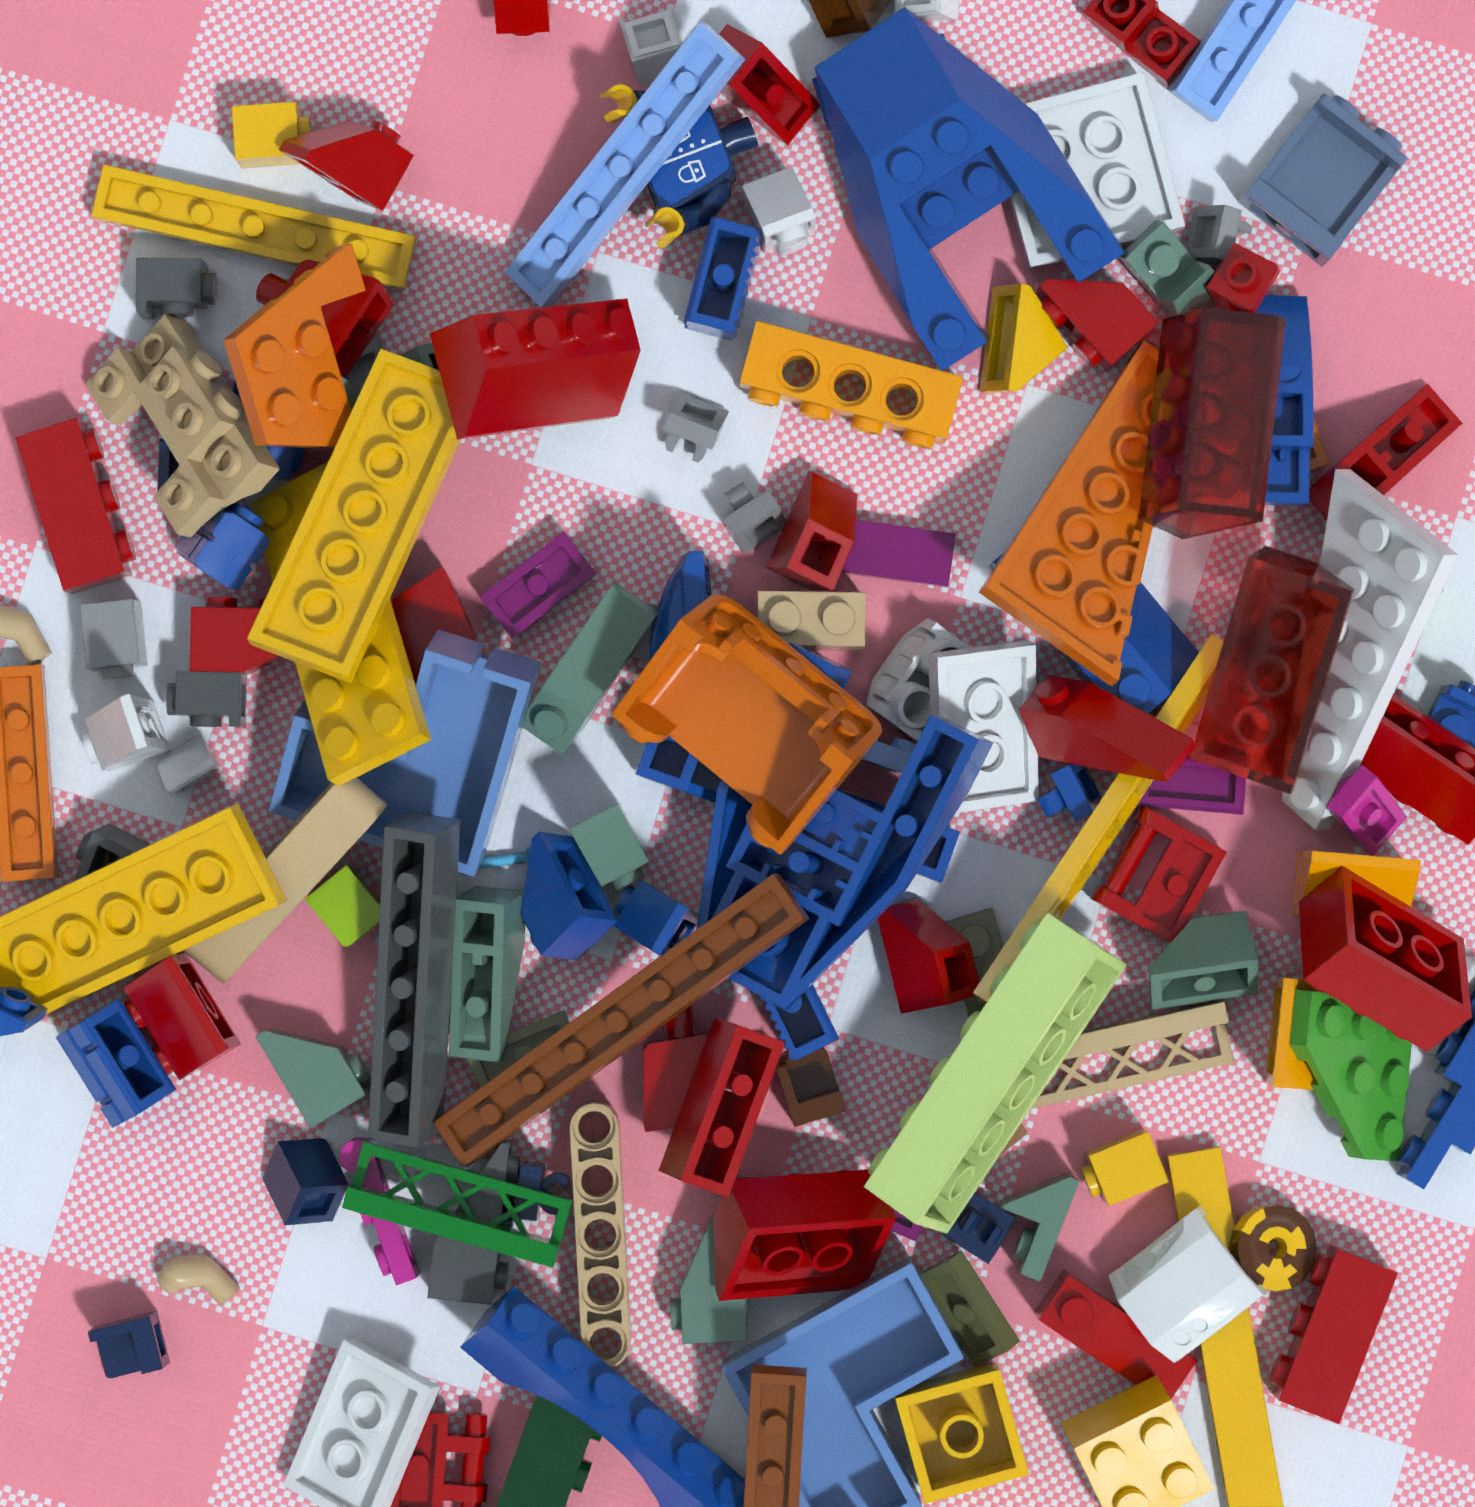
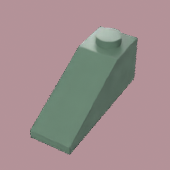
M614 582L531 703L522 728L563 755L586 727L659 612Z
M475 886L456 897L450 1002L449 1056L492 1062H501L504 1058L525 944V922L520 913L524 891Z
M738 1174L735 1179H739L740 1174ZM715 1209L681 1283L680 1298H670L672 1331L682 1330V1344L747 1341L746 1299L719 1301L716 1295L713 1214Z

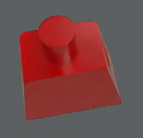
M310 259L300 262L288 281L273 273L265 275L256 290L257 301L266 305L270 300L279 298L294 285V280L306 270L315 268L321 262ZM361 274L366 291L321 306L339 371L345 379L394 306L381 282L374 277Z
M440 567L391 600L415 686L425 650L438 629L479 642L451 577L443 567Z
M692 1005L663 1025L665 1039L644 1043L645 1132L674 1128L710 1032H696Z

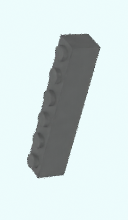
M409 812L384 826L368 1139L419 1148L439 1132L433 1122L444 1115L460 819Z

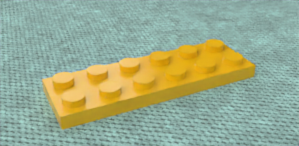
M380 348L247 637L252 646L352 683L462 440H457L439 370Z
M328 462L250 502L253 513L264 520L259 530L266 534L270 541L264 554L272 582L276 577ZM390 599L352 683L295 662L328 781L341 786L431 740Z
M233 804L1 915L0 986L3 988L13 987L27 992L32 997L33 1002L48 1008L46 1012L48 1014L285 902L287 899L239 804Z

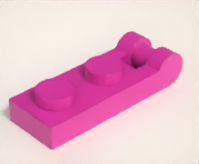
M355 1137L341 1148L339 1154L340 1163L347 1171L355 1173L363 1142L373 1143L368 1138ZM372 1156L363 1186L386 1192L390 1189L381 1161L378 1157ZM360 1213L364 1224L367 1226L374 1223L381 1244L375 1245L373 1248L383 1276L392 1274L396 1285L416 1279L420 1274V1270L404 1226Z

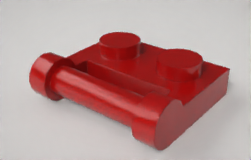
M1141 805L1134 817V820L1138 823L1103 886L1097 884L1089 899L1171 943L1189 922L1227 851ZM1159 833L1170 839L1137 901L1133 904L1121 896L1155 834Z

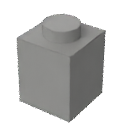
M125 599L79 605L86 669L101 671L102 680L134 677V667L148 666L141 602L135 599Z

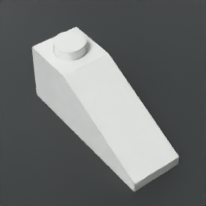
M127 694L117 698L85 719L89 732L82 734L83 745L92 764L99 762L101 770L113 771L170 751L153 700Z

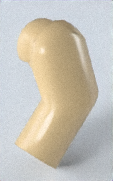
M0 604V638L15 640L28 665H34L49 657L52 651L32 615L27 611Z
M204 1254L175 1255L163 1263L162 1269L157 1275L158 1284L165 1292L176 1294L180 1289L202 1287L221 1307L240 1289V1286L211 1257Z

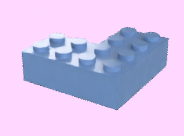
M438 629L425 650L416 682V689L431 740L357 777L387 802L383 812L358 840L383 848L384 826L409 812L460 819L458 872L475 877L489 845L541 662L496 647L490 656L482 654L483 643ZM306 700L303 701L294 715L268 811L295 821L331 783L326 776Z
M909 1256L724 1358L721 1369L749 1418L752 1364L807 1368L799 1507H922L921 1495L873 1409L963 1360L964 1354L913 1259Z

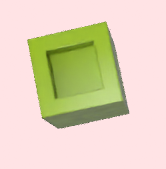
M352 865L344 866L305 898L306 902L344 947L351 946L379 923L380 899Z

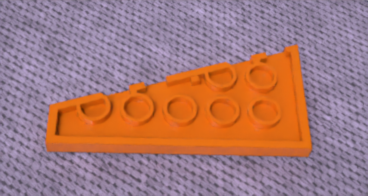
M1145 340L1134 350L979 591L981 595L1110 686L1118 682L1122 668L1120 658L1124 640L1129 636L1133 618L1130 616L1136 586L1140 584L1157 510L1155 500L1159 483L1164 478L1167 465L1165 455L1170 433L1175 429L1187 370Z

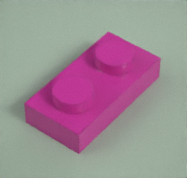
M1362 765L1353 776H1349L1339 783L1333 793L1332 800L1326 805L1355 844L1370 856H1374L1407 818L1379 778Z

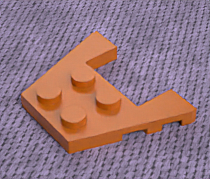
M352 243L337 246L330 250L321 263L313 269L306 270L293 281L294 285L279 298L270 300L223 340L255 446L335 447L351 414V408L321 306L366 291Z

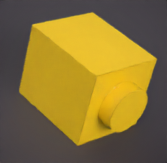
M296 101L231 106L235 160L242 169L299 165L298 162L279 151L284 140L312 132L310 116L302 117V112Z
M1144 1128L1084 1152L1089 1165L1080 1169L1092 1198L1102 1195L1104 1202L1108 1206L1169 1182L1151 1136Z

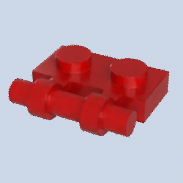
M430 1410L391 1507H444V1501L460 1502L459 1507H481V1502L487 1501L488 1484L483 1483L485 1454L490 1453L491 1436L486 1434L488 1415L478 1412L466 1413L465 1433L460 1434L449 1433L451 1411ZM448 1452L463 1453L462 1477L459 1482L445 1481Z

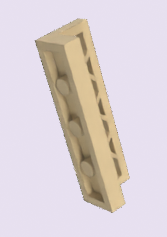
M1215 1000L1083 1030L1064 1059L1076 1058L1071 1067L1063 1063L1059 1066V1068L1067 1073L1055 1092L1040 1095L1031 1109L1234 1063L1226 1029V1023H1229L1225 1002ZM1214 1026L1220 1054L1197 1059L1180 1048L1191 1031ZM1180 1034L1175 1043L1164 1038ZM1156 1039L1171 1049L1161 1066L1157 1069L1145 1071L1128 1060L1138 1043ZM1128 1046L1123 1055L1112 1050ZM1105 1051L1119 1060L1108 1079L1094 1083L1076 1072L1085 1056ZM1177 1053L1189 1060L1188 1062L1170 1065ZM1124 1065L1138 1072L1117 1077ZM1072 1077L1086 1084L1065 1089Z

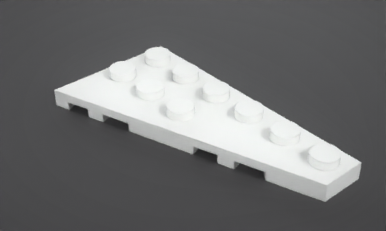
M1335 469L1281 801L1314 830L1331 828L1335 817L1326 805L1332 800L1333 793L1339 783L1345 778L1353 776L1358 770L1458 557L1455 551L1350 469Z

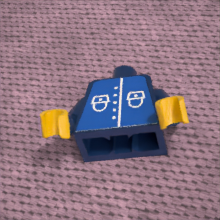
M618 84L602 92L600 98L610 97L618 105V109L605 114L604 119L609 123H614L626 117L646 90H632L627 85ZM709 105L649 181L647 187L657 212L645 222V226L649 227L652 224H659L666 231V235L656 242L658 247L665 248L679 235H684L709 225L711 217H716L731 197V185L736 182V171L731 156L759 146L748 116L719 127L713 110Z

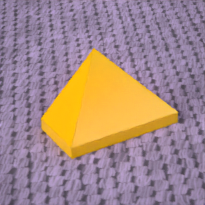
M1013 284L992 287L987 327L989 339L985 343L979 392L987 394L1017 392L1068 348L1050 317L1041 308L1042 304L1031 285Z

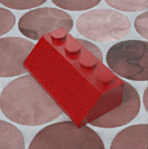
M627 298L471 315L430 333L457 440L614 418L619 415L641 351Z

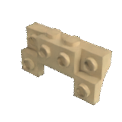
M164 314L133 351L117 347L85 385L109 422L123 425L143 405L180 465L155 493L154 498L176 534L191 538L200 527L224 508L245 497L260 492L280 468L266 446H255L241 398L231 391L223 380L220 364L206 353L187 321Z

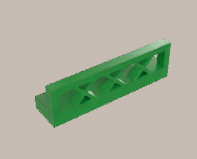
M364 1141L352 1183L347 1187L342 1208L553 1268L573 1200ZM375 1156L392 1161L404 1182L386 1192L363 1186L371 1157ZM404 1165L423 1171L410 1178ZM431 1173L446 1177L456 1196L439 1206L424 1203L414 1183ZM456 1180L474 1184L475 1186L462 1192ZM407 1187L413 1199L398 1196L395 1193ZM483 1188L495 1190L499 1193L508 1211L491 1221L476 1218L466 1197ZM507 1194L527 1200L514 1207ZM460 1202L466 1214L451 1211L447 1208ZM536 1202L558 1208L551 1237L547 1238L529 1233L518 1212ZM512 1217L518 1229L499 1223Z

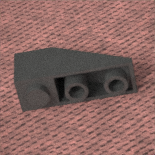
M511 1139L501 1142L481 1174L518 1184L521 1153L511 1152ZM483 1188L466 1197L476 1218L491 1221L508 1211L499 1193L495 1190ZM460 1204L455 1212L466 1214ZM509 1217L499 1224L513 1228L514 1220L512 1217ZM438 1236L433 1244L427 1298L492 1305L496 1292H506L509 1260H501L499 1252Z

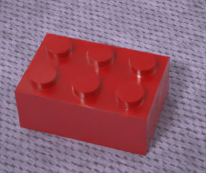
M1341 866L1298 901L1303 980L1308 982L1314 989L1327 993L1349 1006L1355 1013L1370 1018L1390 1030L1396 1037L1407 1040L1426 1052L1472 1018L1464 938L1344 866Z

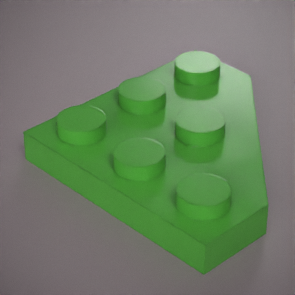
M1295 989L1289 1044L1297 1059L1306 1061L1315 1077L1311 1086L1327 1117L1337 1119L1344 1133L1340 1142L1348 1157L1397 1161L1404 1138L1403 1123L1407 1089L1410 1082L1409 1066L1412 1043L1396 1037L1390 1030L1370 1018L1355 1013L1349 1006L1325 992Z

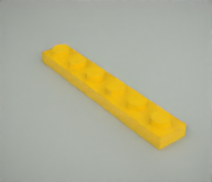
M104 164L91 214L94 220L298 266L300 262L307 259L322 262L326 258L325 255L334 247L352 243L361 274L378 279L382 286L405 291L417 241L413 235Z

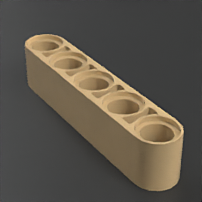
M357 777L341 786L331 782L264 855L287 900L273 909L183 951L224 984L368 830L383 812L387 802Z
M593 1100L581 1105L576 1110L570 1123L581 1343L610 1367H615L623 1362L629 1353L632 1337L620 1121L617 1112L611 1105L604 1101ZM587 1112H601L608 1118L610 1132L605 1138L590 1140L581 1132L580 1120ZM600 1165L610 1171L613 1177L611 1189L605 1193L596 1194L585 1187L583 1173L590 1166ZM597 1219L610 1222L616 1232L614 1242L606 1247H596L591 1244L586 1236V1227L589 1223ZM597 1274H609L615 1278L619 1286L617 1296L608 1301H601L593 1297L588 1285L590 1279ZM604 1327L612 1328L621 1336L622 1346L613 1354L607 1355L598 1352L591 1340L595 1331Z

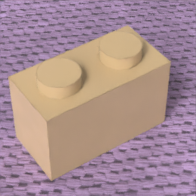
M758 591L757 618L788 644L789 642L811 650H864L866 593Z

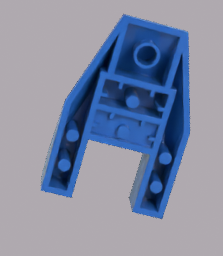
M902 8L814 67L857 233L913 328L941 371L987 343L989 337L932 248L1018 191L1021 192L1078 283L1125 253L1122 245L1039 115L907 8Z
M789 642L790 646L840 687L845 688L853 670L807 647ZM930 715L883 811L837 788L791 846L781 855L772 848L759 844L751 836L746 814L752 804L721 780L717 788L696 930L772 874H780L810 918L728 979L784 1009H789L909 887L969 793L994 742L947 718Z

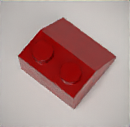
M186 953L171 955L124 987L129 996V999L124 1002V1006L139 1029L145 1026L149 1029L157 1043L151 1049L167 1075L174 1072L179 1080L187 1078L241 1045Z

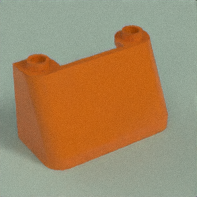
M719 594L711 595L678 621L611 714L622 724L625 732L640 743H660L670 736L750 802L752 806L747 811L746 820L751 836L759 844L772 848L779 855L791 846L882 733L880 722L864 705L742 605L729 597Z

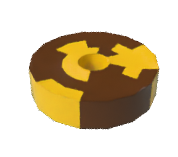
M1268 1204L1254 1207L1240 1217L1232 1230L1229 1249L1232 1256L1257 1286L1261 1284L1265 1290L1277 1292L1292 1289L1305 1280L1314 1266L1317 1246L1314 1231L1304 1216L1293 1208ZM1274 1238L1278 1243V1252L1275 1256L1271 1257L1268 1252V1244Z

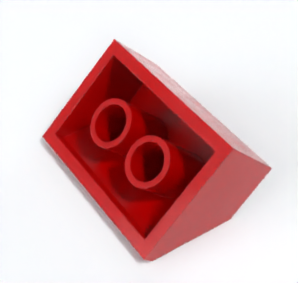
M869 1169L839 1170L836 1172L810 1174L793 1173L782 1176L742 1177L735 1179L729 1198L721 1195L713 1214L715 1285L719 1301L849 1290L868 1280L872 1275L897 1218L891 1206L864 1187L871 1176L868 1173Z

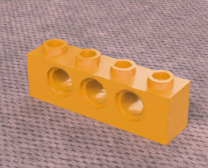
M756 321L740 378L739 389L749 391L747 399L761 405L777 408L780 400L800 405L799 414L829 422L831 414L852 419L850 425L852 429L878 436L881 435L883 428L904 433L902 442L932 450L934 442L945 444L964 377ZM793 361L805 362L811 367L814 377L804 387H793L783 378L782 372L785 366ZM844 375H854L863 382L865 393L856 401H844L838 397L834 390L835 382ZM895 389L908 390L915 397L916 408L908 415H896L887 407L886 396Z

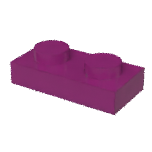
M563 531L483 593L480 599L511 639L514 640L594 578L597 573Z

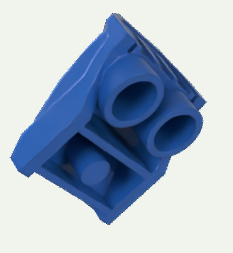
M692 551L683 554L665 585L656 610L659 613L654 620L649 661L678 621L712 595L709 560L704 558L703 551Z

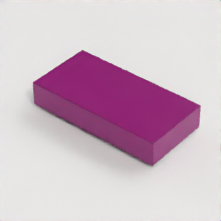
M856 520L855 542L842 573L948 588L956 534Z
M1188 756L1167 782L1153 780L1137 806L1143 805L1145 807L1243 815L1248 761Z

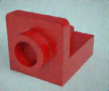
M1234 242L1206 288L1216 308L1236 318L1241 309L1249 313L1256 312L1278 277L1280 269L1276 263Z

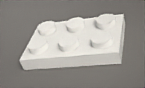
M1018 641L929 653L930 715L947 718L994 742L969 793L956 813L1038 801V754L1018 710L1037 687L1036 645L1029 641Z
M354 1338L343 1339L283 1486L320 1507H391L440 1386Z

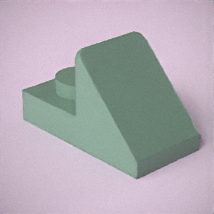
M1156 219L1124 250L1125 253L1119 256L1183 334L1187 335L1216 307L1206 288L1215 274L1213 268L1208 264L1196 261L1165 222Z
M1064 1173L996 1203L1004 1210L1035 1221L1032 1230L1023 1227L1013 1251L1012 1257L1020 1260L1017 1266L1020 1274L1041 1282L1079 1184V1180L1076 1177Z

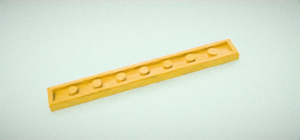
M1213 634L1210 635L1156 716V719L1185 734L1233 661L1228 643ZM1121 773L1117 775L974 990L973 994L983 1004H986L992 995L990 987L996 975L1005 966H1012L1023 948L1020 946L1021 940L1030 925L1036 920L1042 921L1046 913L1059 920L1062 919L1153 782L1152 779Z
M1215 1146L1166 1155L1177 1221L1179 1222L1194 1209L1201 1206L1207 1213L1205 1218L1210 1227L1230 1252L1229 1244L1232 1230L1235 1226L1221 1147ZM1248 1307L1199 1345L1227 1507H1284Z

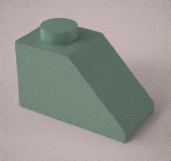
M618 803L569 829L601 887L612 882L616 891L645 877L641 866L649 863L650 860L625 812Z
M1246 911L1226 914L1218 913L1190 920L1149 966L1150 1003L1152 1010L1259 994L1258 957Z
M271 1028L255 1036L310 1129L370 1093L366 1082L371 1080V1074L356 1051L348 1055L343 1046Z

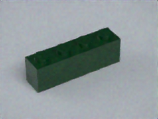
M536 1395L496 1507H565L571 1490L582 1493L592 1462L583 1459L589 1440L592 1439L600 1442L602 1435L578 1417L553 1402Z

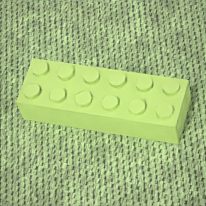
M1046 913L1042 921L1036 920L1027 929L1020 944L1023 949L1012 966H1005L996 975L990 987L991 997L981 1012H974L966 1020L960 1031L961 1042L951 1057H944L936 1065L929 1078V1083L932 1085L921 1102L913 1103L905 1111L899 1122L901 1132L890 1148H883L870 1164L868 1173L871 1176L864 1187L914 1224L946 1234L949 1232L1127 966L1125 962L1049 913Z

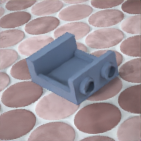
M1324 93L1238 202L1321 267L1332 258L1348 234L1408 159L1406 155L1400 152L1403 147L1402 144L1392 134L1381 128L1373 131L1357 119L1360 116V112L1349 101L1338 95L1331 99Z

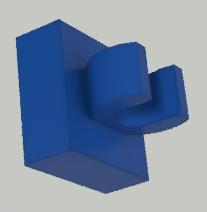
M1068 764L1053 772L1051 776L1057 788L1037 798L1046 817H1050L1068 807L1075 822L1092 814L1102 799L1087 767L1075 764Z

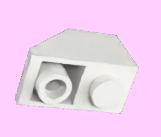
M793 167L742 185V196L754 227L758 228L762 234L764 253L777 250L779 256H784L809 245L807 238L815 233L816 216Z

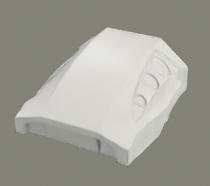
M928 618L902 636L873 677L866 706L918 742L930 717L929 653L971 647L937 622Z
M1201 1206L1194 1209L1144 1250L1109 1275L1119 1304L1150 1345L1174 1363L1186 1356L1267 1293L1261 1284L1257 1286L1222 1243L1205 1218L1207 1213Z

